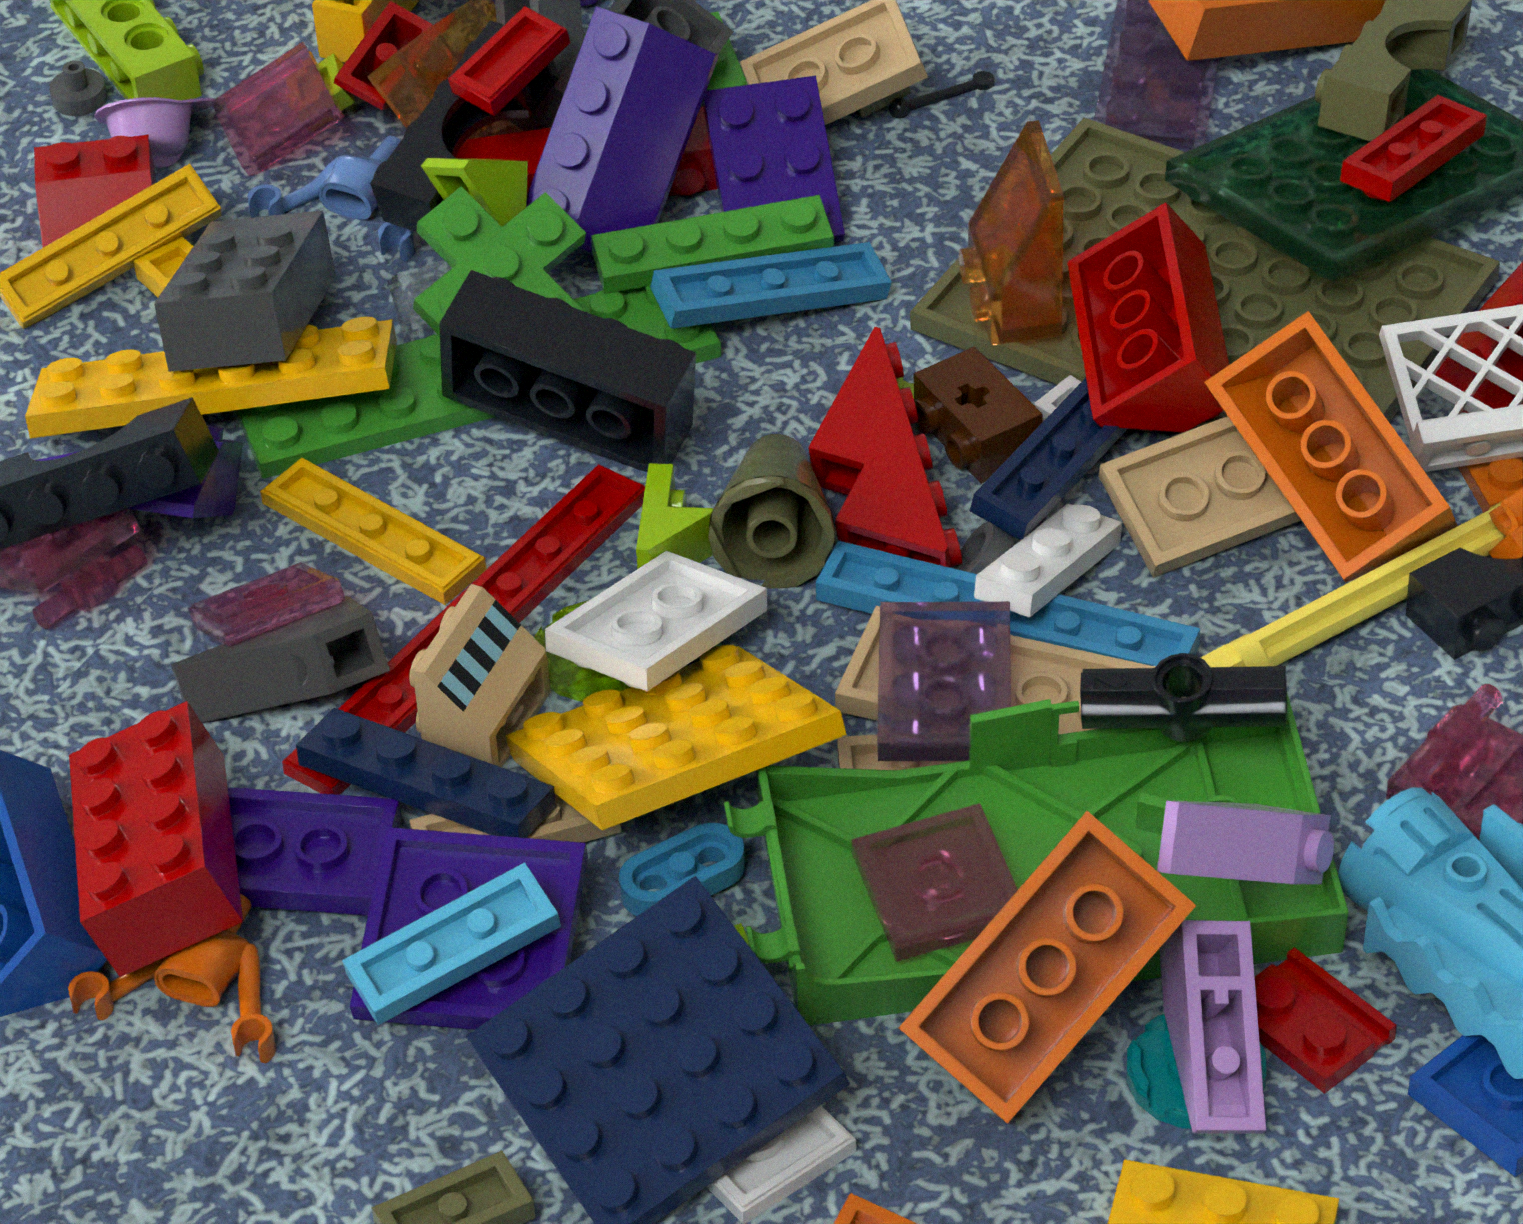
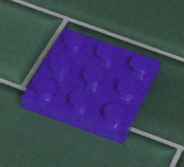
M385 827L361 950L524 862L558 912L561 925L558 929L386 1022L476 1030L570 964L588 861L586 843ZM353 986L350 1001L353 1019L375 1021Z

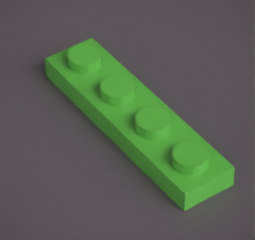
M820 195L595 234L591 235L593 257L604 294L650 286L654 270L834 247V236Z

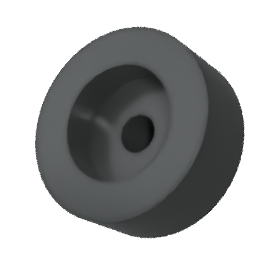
M74 60L65 63L62 68L63 72L54 77L50 83L49 90L52 105L56 111L64 115L83 116L91 114L101 108L107 100L103 76L95 70L85 68L84 63Z
M991 522L980 525L962 547L963 564L955 566V569L974 574L980 573L1013 547V537Z

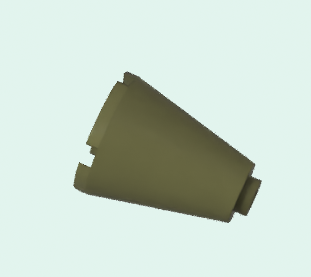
M783 434L765 435L757 439L750 446L717 501L709 522L708 538L713 556L725 572L738 578L765 580L761 586L767 589L796 587L816 576L824 567L825 559L833 548L835 539L834 518L803 446L797 440Z

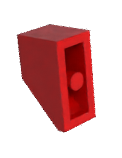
M390 1L337 73L334 84L380 110L401 104L430 65L439 27Z

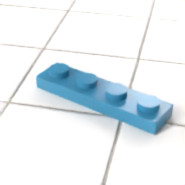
M865 242L654 270L650 289L670 328L673 329L883 300L888 297L892 281L871 243Z

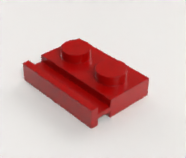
M1295 947L1287 952V959L1276 966L1272 963L1255 976L1260 1043L1324 1094L1374 1056V1052L1383 1045H1389L1395 1040L1397 1026L1395 1023Z

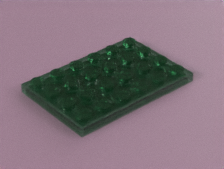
M1430 69L1411 70L1404 118L1435 96L1440 95L1486 114L1484 136L1391 202L1368 197L1362 190L1340 181L1343 160L1370 141L1318 126L1321 103L1315 101V96L1167 160L1164 181L1183 191L1191 199L1201 202L1226 217L1232 224L1246 229L1269 243L1275 250L1289 255L1314 270L1318 276L1334 283L1523 194V120Z

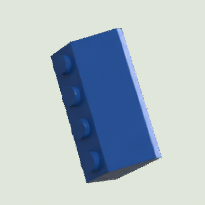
M0 750V1017L70 997L68 991L70 981L75 976L84 972H99L107 959L80 923L75 841L51 768Z

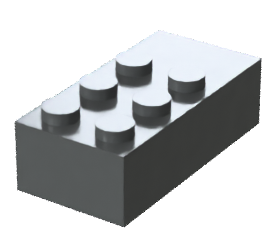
M323 210L213 221L209 223L154 303L169 372L287 360L336 277Z

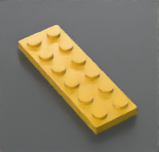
M357 317L346 321L340 327L319 330L316 326L307 325L286 361L169 372L164 351L141 354L138 350H121L110 354L104 360L82 362L79 358L59 359L50 363L46 368H41L25 415L30 439L125 426L137 415L192 397L201 415L390 389L397 344L393 319L377 321L373 317Z

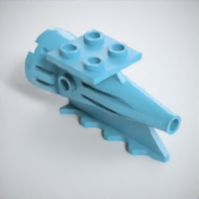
M1420 787L1406 789L1388 799L1372 813L1365 823L1374 831L1366 839L1362 848L1351 841L1339 867L1338 876L1343 893L1368 912L1363 951L1365 953L1384 952L1396 963L1407 988L1414 994H1434L1445 1004L1457 1031L1463 1036H1484L1495 1046L1507 1073L1514 1079H1523V824L1517 823L1499 807L1492 804L1483 811L1480 838L1478 840L1439 796L1433 792L1431 795Z

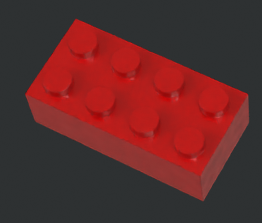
M188 701L166 711L153 712L139 723L109 737L94 739L85 744L80 750L69 754L80 923L119 977L243 922L224 755Z

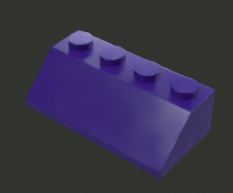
M596 6L530 185L526 207L546 192L586 232L584 243L573 252L593 259L591 235L657 224L718 56L650 23Z

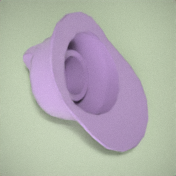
M157 97L133 98L106 104L97 109L94 116L98 122L108 126L111 137L149 135L154 168H166L180 159L187 146L191 114L214 106L217 100L214 98L189 100Z

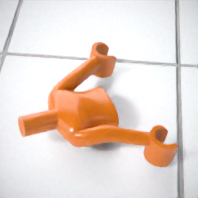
M240 894L244 921L252 905L247 897ZM242 923L129 974L118 977L110 983L105 975L99 972L88 971L75 976L70 981L68 987L73 1013L77 1014L84 1001L95 998L97 1019L103 1021L111 1015L114 1008L113 1002L153 978L157 988L173 999L204 1007H214L219 1004L229 983L238 976L240 1018L233 1023L231 1028L235 1056H240L245 1044L254 1040H259L258 1053L261 1063L266 1064L276 1052L272 1023L261 1014L260 959L258 949L254 944H250L247 939L236 934Z

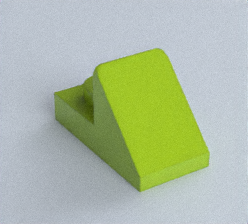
M649 463L636 546L638 569L665 551L698 563L713 556L708 538L709 522L713 508L687 507L686 490L675 489L673 464Z

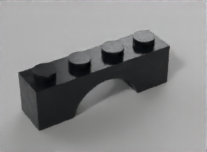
M490 20L477 39L468 44L463 58L449 77L504 25ZM554 59L495 116L452 93L448 78L443 80L437 86L432 100L418 119L409 124L403 139L387 161L382 162L378 166L373 180L370 182L383 221L416 232L417 222L444 201L421 167L426 158H456L464 142L481 128L504 119L530 118L559 78Z
M193 397L137 415L126 426L110 437L69 456L48 461H36L31 459L29 453L26 452L0 461V550L200 485L218 455L219 449Z
M1458 548L1409 573L1406 616L1454 660L1475 649L1478 651L1487 650L1495 645L1502 635L1523 625V558L1496 559Z

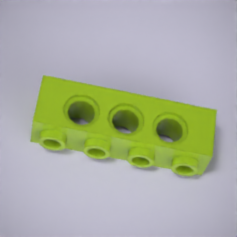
M50 0L51 9L126 100L149 97L189 100L202 96L199 76L204 74V66L198 50L193 44L186 45L179 37L173 20L169 16L162 17L156 10L153 0Z

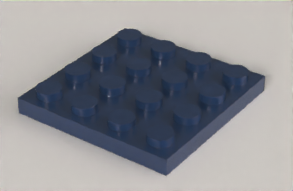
M696 876L466 1036L594 1224L656 1223L850 1085L844 1071Z

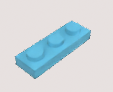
M524 862L343 959L342 962L348 978L377 1025H380L558 929L561 925L558 912Z

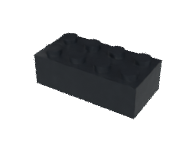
M473 270L469 272L439 323L442 396L645 472H648L649 463L672 464L693 425L696 352L685 349L673 340L655 338L628 328L618 320L598 317L574 308L561 299L547 298L519 288L504 278H492Z

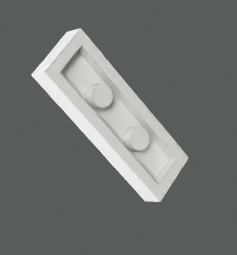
M1066 504L976 575L974 598L1027 617L1033 616L1120 544L1123 522L1100 515V512L1091 506Z

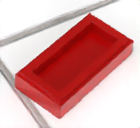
M524 6L448 78L452 93L495 116L571 43L567 29Z

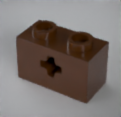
M975 346L913 373L914 402L918 415L917 428L926 435L932 433L944 445L951 463L958 469L965 467L981 484L986 482L1043 422V414Z

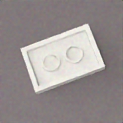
M665 551L545 628L546 651L570 660L579 667L592 669L620 680L629 687L649 691L766 612L767 588Z

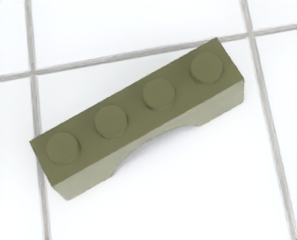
M1386 0L1381 13L1374 21L1368 20L1365 23L1359 38L1352 45L1347 44L1343 48L1336 64L1331 69H1324L1321 73L1315 90V101L1321 103L1318 126L1372 141L1404 119L1411 70L1432 69L1445 71L1465 47L1472 0Z

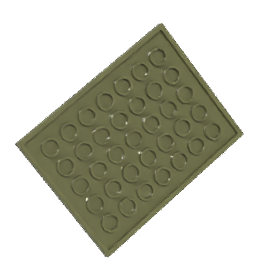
M1084 117L910 311V328L913 331L964 350L975 346L988 359L1057 385L1069 375L1082 382L1086 378L1067 261L1167 202L1206 246L1229 365L1309 311L1383 415L1390 422L1400 409V405L1379 337L1381 327L1383 325L1474 312L1497 282L1500 261ZM1420 340L1400 343L1403 356L1425 370L1428 369V366L1439 353V351ZM1410 379V380H1411L1412 387H1413V389H1414V387L1416 386L1417 382H1415L1414 380ZM1223 410L1218 416L1208 419L1194 428L1221 419L1227 415Z

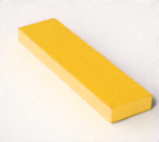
M189 163L0 272V297L19 325L25 329L134 267L133 260L181 236L185 238L222 216L221 207Z
M304 458L299 459L260 491L262 504L444 605L450 602L486 570L485 557Z

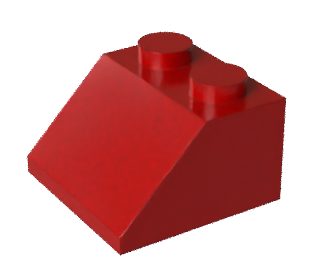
M149 135L114 136L104 140L77 143L59 142L50 146L34 147L35 189L42 247L44 248L157 182Z

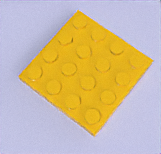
M722 645L711 648L700 656V661L681 668L649 691L632 687L622 691L614 689L599 691L587 696L582 702L583 706L562 714L546 712L535 715L523 723L524 728L505 735V738L510 748V755L517 764L539 781L554 786L556 795L603 831L847 734L841 710L743 648L734 645Z

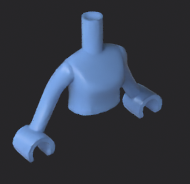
M387 136L370 157L340 155L331 161L313 181L284 197L281 195V190L274 185L264 184L252 188L247 195L250 217H256L260 211L268 209L269 216L282 215L319 198L324 207L333 213L358 220L368 219L378 206L370 182L373 180L378 166L382 162L387 161L401 140L395 136ZM388 222L379 227L378 236L381 255H385L390 247L399 245L402 261H408L413 257L415 253L413 231Z

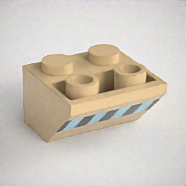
M474 584L469 586L456 607L451 606L446 610L439 632L426 650L422 649L416 654L409 675L410 685L415 688L418 709L416 729L421 733V738L499 767H503L510 756V748L507 745L505 735L524 728L523 723L538 713L551 693L546 649L483 587Z

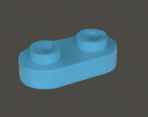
M703 823L632 856L623 864L619 872L620 896L623 906L630 913L638 916L694 876L699 879L710 895L732 886L742 877L745 870L743 839L730 833L727 825ZM709 861H717V863L709 867L702 865ZM651 889H660L658 891H648Z

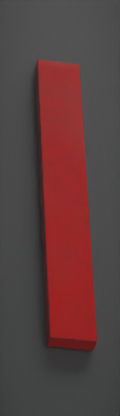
M598 464L471 584L483 587L520 623L643 505L645 486ZM469 586L387 662L390 671L370 678L338 709L403 733L416 723L418 712L415 688L410 685L409 681L412 662L420 650L428 648L439 632L446 610L451 606L456 607ZM297 748L282 761L285 775L321 794L341 795L351 785L350 783L300 766Z

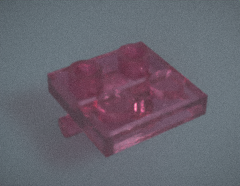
M126 508L1 549L0 587L42 594L61 582L63 590L32 609L37 623L47 630L78 609L84 612L92 609L117 592L116 585L147 566L148 562L145 554L136 545H132L107 562H105L102 556L140 532L141 529L131 509Z
M1483 684L1463 705L1460 703L1451 707L1428 732L1425 742L1388 780L1386 799L1388 800L1394 795L1413 787L1423 788L1431 795L1433 792L1446 803L1478 840L1480 838L1483 811L1492 804L1499 807L1517 823L1523 824V735L1488 718L1503 701L1500 691L1493 685Z

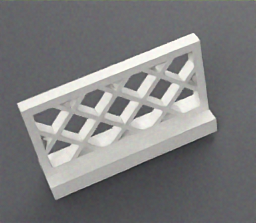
M1523 304L1383 325L1381 327L1379 337L1410 439L1408 449L1425 472L1523 457V404L1521 405L1523 402V382L1494 366L1507 347L1523 356V338L1516 335L1523 325ZM1480 331L1499 342V344L1486 361L1457 344L1464 333ZM1420 340L1439 351L1428 369L1425 370L1403 356L1400 343ZM1447 356L1477 373L1465 392L1435 375ZM1485 378L1515 395V398L1508 407L1492 409L1473 398V395ZM1410 379H1412V380H1414L1415 382H1417V384H1416V386L1414 387V389H1413V387H1412V384H1411V380H1410ZM1425 388L1455 404V407L1448 416L1422 420L1417 399ZM1463 410L1469 412V413L1461 414Z

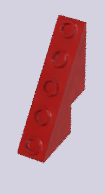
M874 327L808 447L811 466L820 487L848 495L835 519L838 541L949 568L963 564L955 529L943 530L940 518L948 516L940 481L928 482L925 471L933 469L926 436L924 433L913 435L911 424L918 423L912 391L910 387L903 389L898 387L896 379L903 378L904 371L896 342L885 344L881 329Z

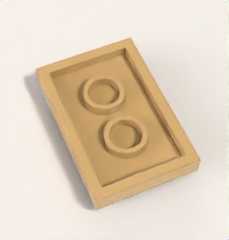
M870 0L740 61L748 85L816 76L825 125L928 78L896 0Z
M1228 416L1100 464L1098 477L1153 578L1301 521Z

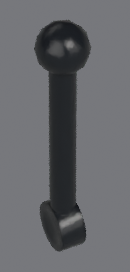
M979 71L973 75L972 80L909 100L897 98L889 105L890 115L894 118H905L912 110L976 89L988 90L994 86L995 77L990 72Z

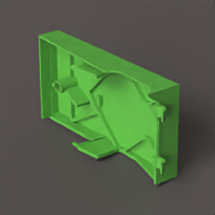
M1288 693L1286 727H1213L1207 735L1198 740L1188 742L1172 740L1163 735L1159 728H1109L1058 734L1059 715L1079 712V702L1051 704V700L1047 699L970 715L968 761L903 770L773 765L756 770L758 805L747 809H738L731 806L729 801L724 802L730 833L740 838L764 836L781 928L771 933H758L752 930L751 926H747L746 932L749 947L761 963L787 961L795 1008L809 1026L912 1012L1086 811L1091 813L1156 871L1166 801L1252 803L1321 814ZM1333 857L1329 868L1323 872L1322 884H1283L1159 872L1196 904V907L1184 920L1250 921L1253 964L1286 960L1287 952L1294 947L1307 957L1343 952L1349 912ZM1158 949L1132 981L1161 977L1160 949Z

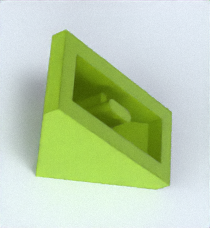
M426 158L421 165L443 200L462 186L501 227L526 208L528 161Z

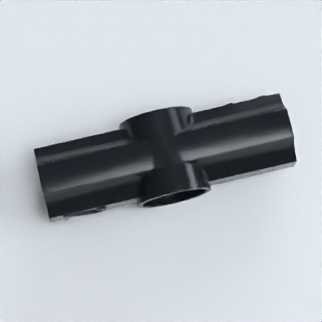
M1180 653L1166 657L1155 668L1083 669L1081 672L1082 729L1159 728L1163 735L1172 740L1188 742L1198 740L1207 735L1213 727H1286V666L1210 667L1204 659L1196 655Z

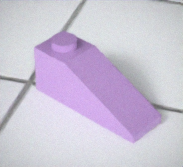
M1166 801L1157 872L1283 884H1322L1323 872L1329 868L1334 852V840L1332 833L1329 831L1331 815L1252 803Z
M1183 920L1159 949L1164 1014L1192 1133L1262 1134L1266 1131L1250 921Z

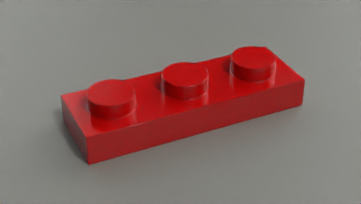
M1437 95L1343 160L1340 181L1362 190L1368 197L1391 202L1484 136L1487 115Z

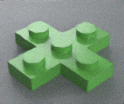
M461 186L417 222L416 232L452 268L417 296L413 302V310L439 336V323L471 270L492 278H504L519 288L547 298L561 299L572 307L584 311L551 278L548 272L584 243L586 232L546 192L501 227Z

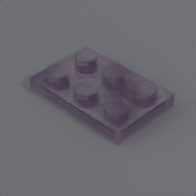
M1010 601L880 602L878 761H968L970 715L1011 707Z

